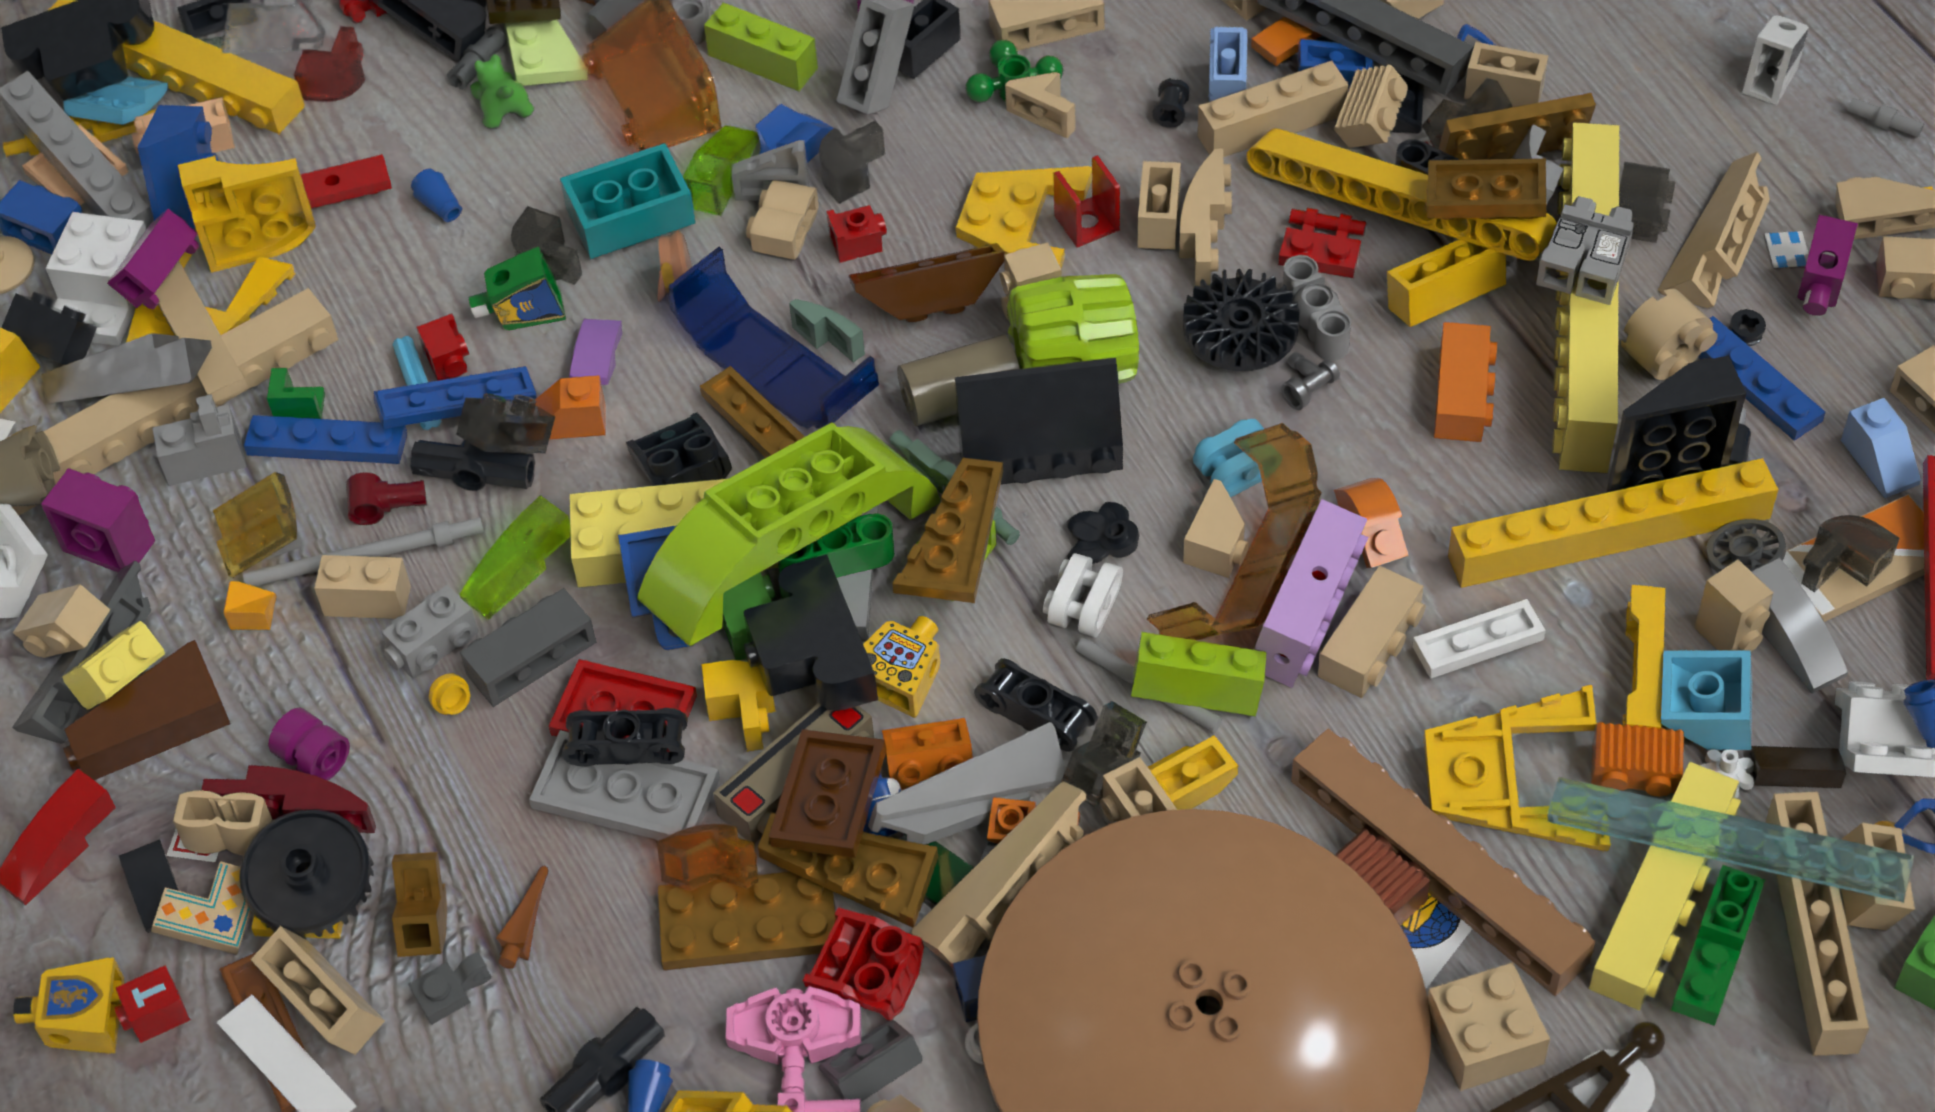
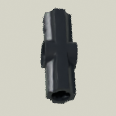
M468 438L463 440L461 445L419 440L413 445L410 467L414 475L452 479L457 486L463 489L477 491L481 490L485 484L527 489L532 486L536 462L534 454L496 450L482 439Z
M636 1007L603 1039L595 1037L583 1045L574 1058L573 1067L540 1098L541 1105L547 1112H586L603 1095L606 1097L615 1095L627 1084L629 1070L633 1069L636 1060L642 1059L665 1037L664 1029L646 1009Z

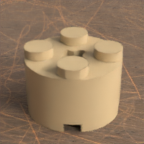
M1672 288L1663 291L1668 296L1660 300H1656L1652 296L1634 312L1623 330L1628 335L1627 341L1621 340L1622 348L1658 380L1668 379L1684 366L1692 363L1701 352L1711 348L1718 337V334L1713 330L1712 321L1677 289Z

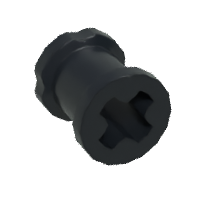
M1168 78L1159 84V102L1154 105L1152 116L1159 125L1174 128L1180 126L1184 121L1185 110L1183 107L1189 100L1190 87L1182 80Z

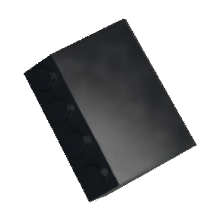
M1729 355L1713 359L1704 358L1687 364L1623 410L1606 493L1728 466L1746 397V391Z
M1116 357L955 377L961 460L962 458L1003 462L1001 485L1029 483L1035 480L1069 478L1075 475L1091 473L1103 474L1115 470H1123V437Z

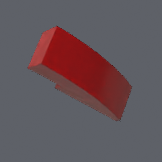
M77 769L41 807L14 844L0 868V886L26 906L89 847L85 837L116 808L108 791Z

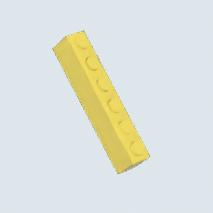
M1689 761L1597 960L1589 990L1639 1011L1646 995L1655 998L1664 977V973L1658 971L1662 960L1671 962L1680 941V937L1674 935L1678 924L1684 927L1688 925L1696 902L1691 901L1690 897L1694 890L1702 893L1711 871L1710 867L1705 866L1709 855L1715 858L1718 857L1727 835L1720 832L1724 822L1733 824L1742 801L1734 798L1739 784L1738 780Z

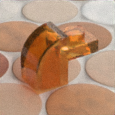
M727 824L698 825L680 830L657 841L662 882L688 891H692L715 879L743 888H748L759 882L754 842L739 838L737 826Z

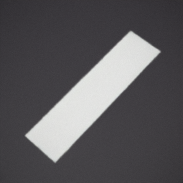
M253 995L249 996L216 1022L299 1112H351L357 1107Z

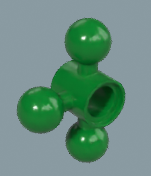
M999 40L989 50L990 61L998 68V77L990 78L984 73H976L967 80L965 90L968 97L975 102L989 100L995 90H999V96L1006 101L1005 85L1009 80L1054 72L1060 73L1061 79L1064 69L1061 61L1051 55L1040 58L1035 67L1031 68L1029 60L1022 55H1018L1017 48L1011 41Z

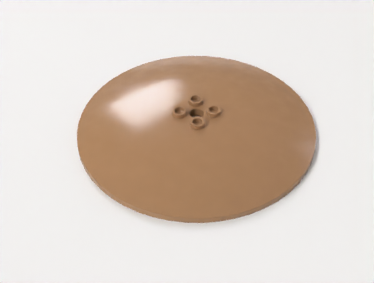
M1182 809L1138 815L1100 828L1061 850L1032 876L1006 910L992 938L984 962L978 996L977 1024L980 1053L986 1079L1000 1112H1416L1428 1073L1431 1031L1426 988L1417 959L1408 939L1390 909L1365 880L1329 850L1307 837L1278 824L1249 815L1227 811ZM1202 996H1212L1220 1003L1221 1010L1214 1015L1203 1014L1197 1008L1196 1000Z

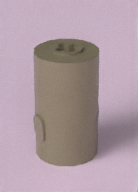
M1001 334L898 365L897 374L907 412L913 424L918 427L957 415L955 377L1018 370L1020 368L1009 339L1006 335Z

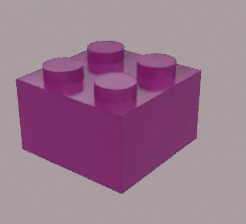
M68 468L41 503L63 552L115 572H119L123 567L134 561L140 563L155 542L149 521L145 517L140 505L138 495L127 486L112 485L102 481L92 473L86 472L83 474Z

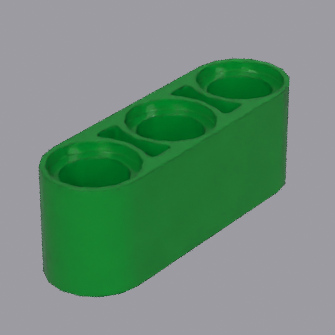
M877 513L856 517L778 562L779 575L785 567L826 554L836 578L888 565L895 555L892 522L888 517Z

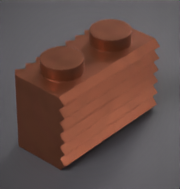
M1362 829L1335 854L1374 889L1384 904L1390 909L1400 926L1416 910H1419L1421 905L1426 903L1430 881L1425 871L1417 863L1407 862L1400 855H1396L1391 844L1382 836H1374L1369 834L1367 829Z

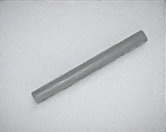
M1085 637L1078 642L1076 652L1132 684L1134 666ZM1162 702L1213 733L1218 730L1222 723L1221 717L1205 708Z

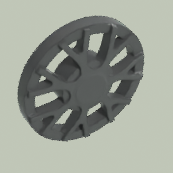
M1742 519L1730 522L1719 528L1710 537L1707 544L1708 561L1717 573L1727 567L1721 563L1732 559L1734 562L1739 560L1744 565H1751L1749 570L1753 571L1778 558H1781L1783 561L1786 554L1785 538L1780 529L1767 521L1759 519ZM1741 530L1742 534L1734 538L1730 536V533ZM1757 530L1766 532L1762 538L1755 535ZM1779 543L1778 548L1763 550L1765 546ZM1717 545L1729 547V551L1715 550ZM1761 558L1769 560L1765 564H1761L1758 562Z

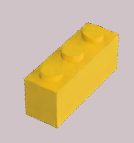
M1459 239L1387 271L1388 309L1409 327H1412L1506 285V254Z

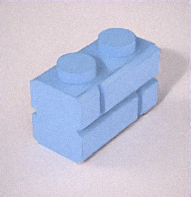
M1214 27L1211 29L1209 102L1246 90L1247 29L1244 27Z

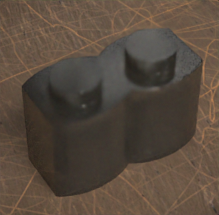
M1624 162L1619 188V207L1632 211L1631 222L1634 223L1631 239L1657 243L1659 231L1667 232L1671 210L1663 209L1664 203H1672L1676 182L1668 180L1669 168Z

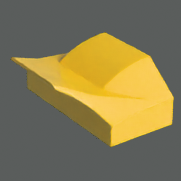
M1215 735L1193 747L1184 746L1148 766V769L1177 810L1192 809L1216 796L1238 775V764Z

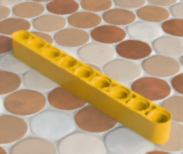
M1278 128L1269 130L1248 150L1246 156L1251 169L1261 176L1522 260H1535L1549 245L1557 225L1556 220L1548 213H1546V217H1533L1529 219L1519 217H1495L1492 219L1454 218L1451 220L1427 218L1428 175Z

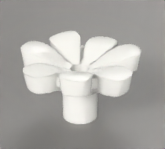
M1716 749L1709 750L1705 756L1707 763L1700 766L1738 780L1739 784L1734 798L1739 797V787L1745 790L1753 788L1754 778L1748 774L1753 772L1754 769L1752 759L1748 757L1738 759V751L1728 749L1722 753Z

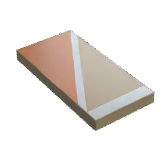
M1907 494L1786 550L1783 562L1807 593L1823 621H1828L1925 575L1924 512L1912 497Z

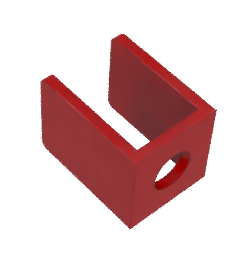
M1098 155L1092 157V197L1080 201L1061 172L1053 173L1054 216L1077 248L1120 231V186ZM1092 215L1097 218L1098 222L1093 227L1084 228L1082 227L1081 216Z

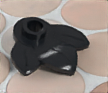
M1105 502L1099 509V512L1081 511L1073 515L1066 522L1070 533L1078 539V542L1067 555L1068 560H1070L1074 553L1092 558V564L1101 562L1109 555L1117 558L1126 557L1132 554L1138 546L1139 530L1136 524L1129 520L1127 508L1117 502Z

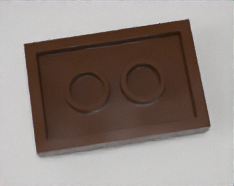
M802 729L769 834L771 847L856 858L887 750L885 740Z

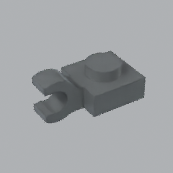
M475 952L463 959L455 971H452L448 962L408 985L432 1025L469 1004L470 1001L465 992L486 983L492 976L480 953Z

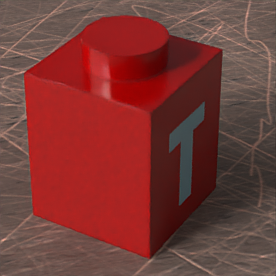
M166 965L115 988L121 1001L120 1005L114 1007L123 1030L127 1031L133 1028L140 1043L190 1021V1017Z

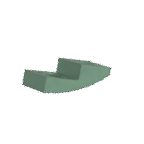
M794 299L789 303L792 328L816 349L829 341L853 363L865 355L863 330L852 321L831 309L815 303Z

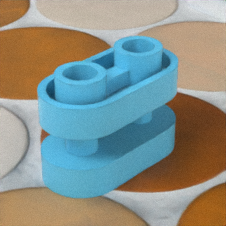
M1248 419L1236 422L1231 428L1214 437L1203 439L1195 448L1193 463L1204 476H1211L1210 483H1212L1213 479L1222 481L1229 496L1232 497L1278 472L1286 460V453L1276 441L1267 440L1268 432L1258 420Z

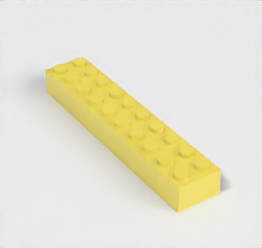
M1573 123L1571 138H1564L1562 161H1567V163L1559 164L1564 169L1559 178L1558 186H1561L1564 192L1559 191L1557 214L1562 213L1565 204L1571 206L1575 199L1581 196L1592 199L1596 203V213L1609 216L1612 208L1619 207V125ZM1556 270L1557 272H1560V275L1563 276V278H1557V279H1566V278H1568V274H1569V273L1564 272V271H1560V270ZM1578 274L1571 294L1557 290L1555 292V300L1559 301V305H1562V307L1556 308L1555 330H1558V334L1562 335V337H1556L1554 360H1557L1558 366L1561 367H1556L1554 373L1553 389L1557 391V397L1560 398H1555L1553 422H1557V428L1559 429H1554L1552 453H1559V470L1608 473L1618 425L1619 280L1611 305L1576 296ZM1588 279L1587 281L1588 285L1596 290L1606 289L1608 284L1593 279Z

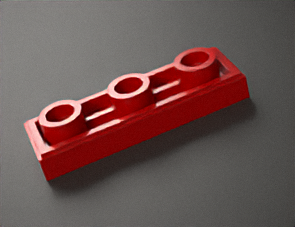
M383 154L301 174L311 209L392 189Z

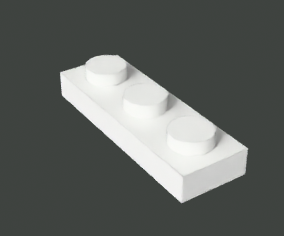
M1525 599L1413 638L1412 647L1431 679L1544 640L1546 630L1529 601Z

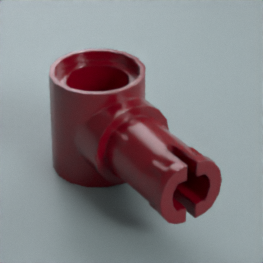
M361 472L350 476L346 482L348 517L350 521L358 525L376 524L382 520L384 513L391 512V509L427 506L424 480L388 484V481H382L376 474Z

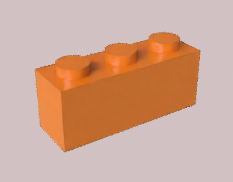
M1443 323L1434 438L1482 442L1484 427L1492 426L1494 403H1486L1487 396L1494 395L1495 373L1488 372V365L1495 366L1497 342H1490L1491 326Z

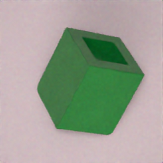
M272 368L267 401L272 415L276 417L322 419L325 400L324 388L293 387L287 368Z

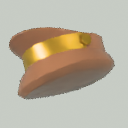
M675 230L670 235L660 236L659 257L661 268L657 293L658 302H661L667 293L680 292L685 296L695 298L699 292L684 235L679 230Z

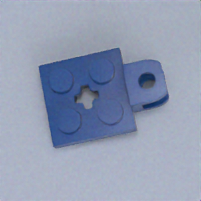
M677 525L618 535L632 618L652 615L657 639L664 650L689 646L680 637L670 635V628L637 599V596L653 558Z

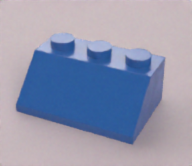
M158 105L137 147L154 220L169 209L175 215L184 219L192 229L195 228L192 213L182 187L178 165L211 156H216L218 161L217 154L212 153L210 144L212 128L210 122L205 120L203 106Z

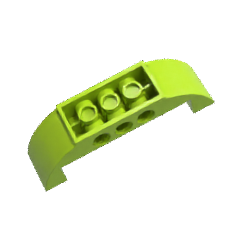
M831 422L704 491V498L683 517L656 553L644 576L637 599L690 647L722 628L723 593L886 500L911 520L939 504L941 499L936 487L926 476L875 434L858 427H837Z

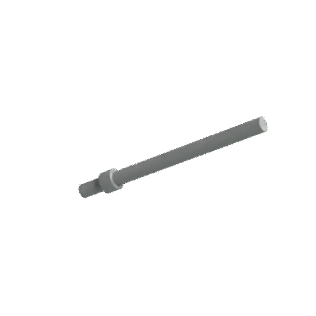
M481 517L449 524V521L432 524L433 528L244 572L243 580L245 584L259 586L318 572L322 555L382 557L437 544V547L454 544L453 540L484 533Z

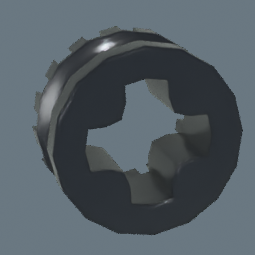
M1745 309L1736 312L1732 316L1728 329L1750 347L1755 346L1761 341L1765 332L1766 322L1758 312ZM1745 324L1746 327H1754L1753 333H1750L1747 329H1739L1740 325Z

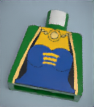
M539 247L532 248L487 268L484 272L487 291L469 296V304L475 318L496 313L503 328L506 330L566 320L561 290Z

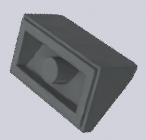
M892 1019L863 1036L860 1044L852 1048L843 1049L818 1067L841 1099H860L862 1102L922 1062V1055L913 1035Z

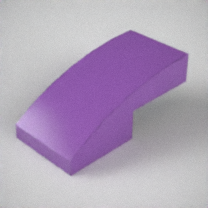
M583 320L574 348L569 378L600 375L601 384L608 385L616 366L615 351L622 336V321Z

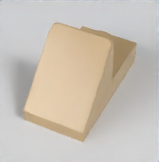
M1054 72L1009 80L1005 85L1006 111L1067 139L1075 131V104L1060 97V73Z

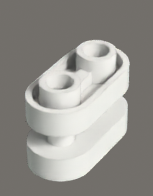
M1074 553L1070 560L1064 559L1058 573L1059 583L1056 590H1049L1044 601L1043 613L1048 614V623L1066 628L1071 619L1075 618L1079 620V633L1096 638L1100 634L1118 595L1123 577V568L1105 562L1099 573L1092 571V558ZM1086 587H1090L1091 590L1085 603H1079Z

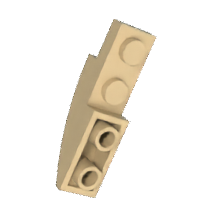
M1223 148L1215 149L1196 172L1188 188L1181 213L1179 258H1194L1195 286L1199 287L1202 279L1209 285L1211 282V272L1218 271V249H1211V243H1217L1218 230H1224V214H1232V192L1224 191V186H1231V164H1224Z

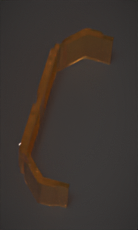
M1284 423L1238 437L1234 441V444L1259 466L1268 510L1216 618L1196 602L1149 614L1146 620L1159 630L1160 635L1204 641L1259 627L1267 618L1288 573L1287 565L1292 555L1298 551L1319 506V498L1322 494L1317 487L1318 471L1311 443L1298 432L1290 430Z

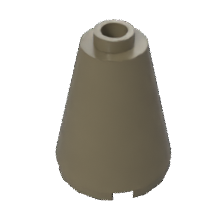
M36 425L25 427L0 441V504H9L11 506L41 505L56 485L53 472L60 471L59 463L47 435L43 431L35 433Z

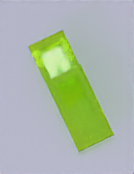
M543 496L537 497L506 528L487 551L460 592V598L486 619L492 618L546 570L544 560L571 537L569 516Z

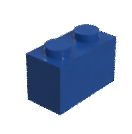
M19 180L0 201V230L5 236L18 238L29 246L53 254L72 212L82 213L83 209L77 201L70 197L64 198L49 192L40 185L33 186Z

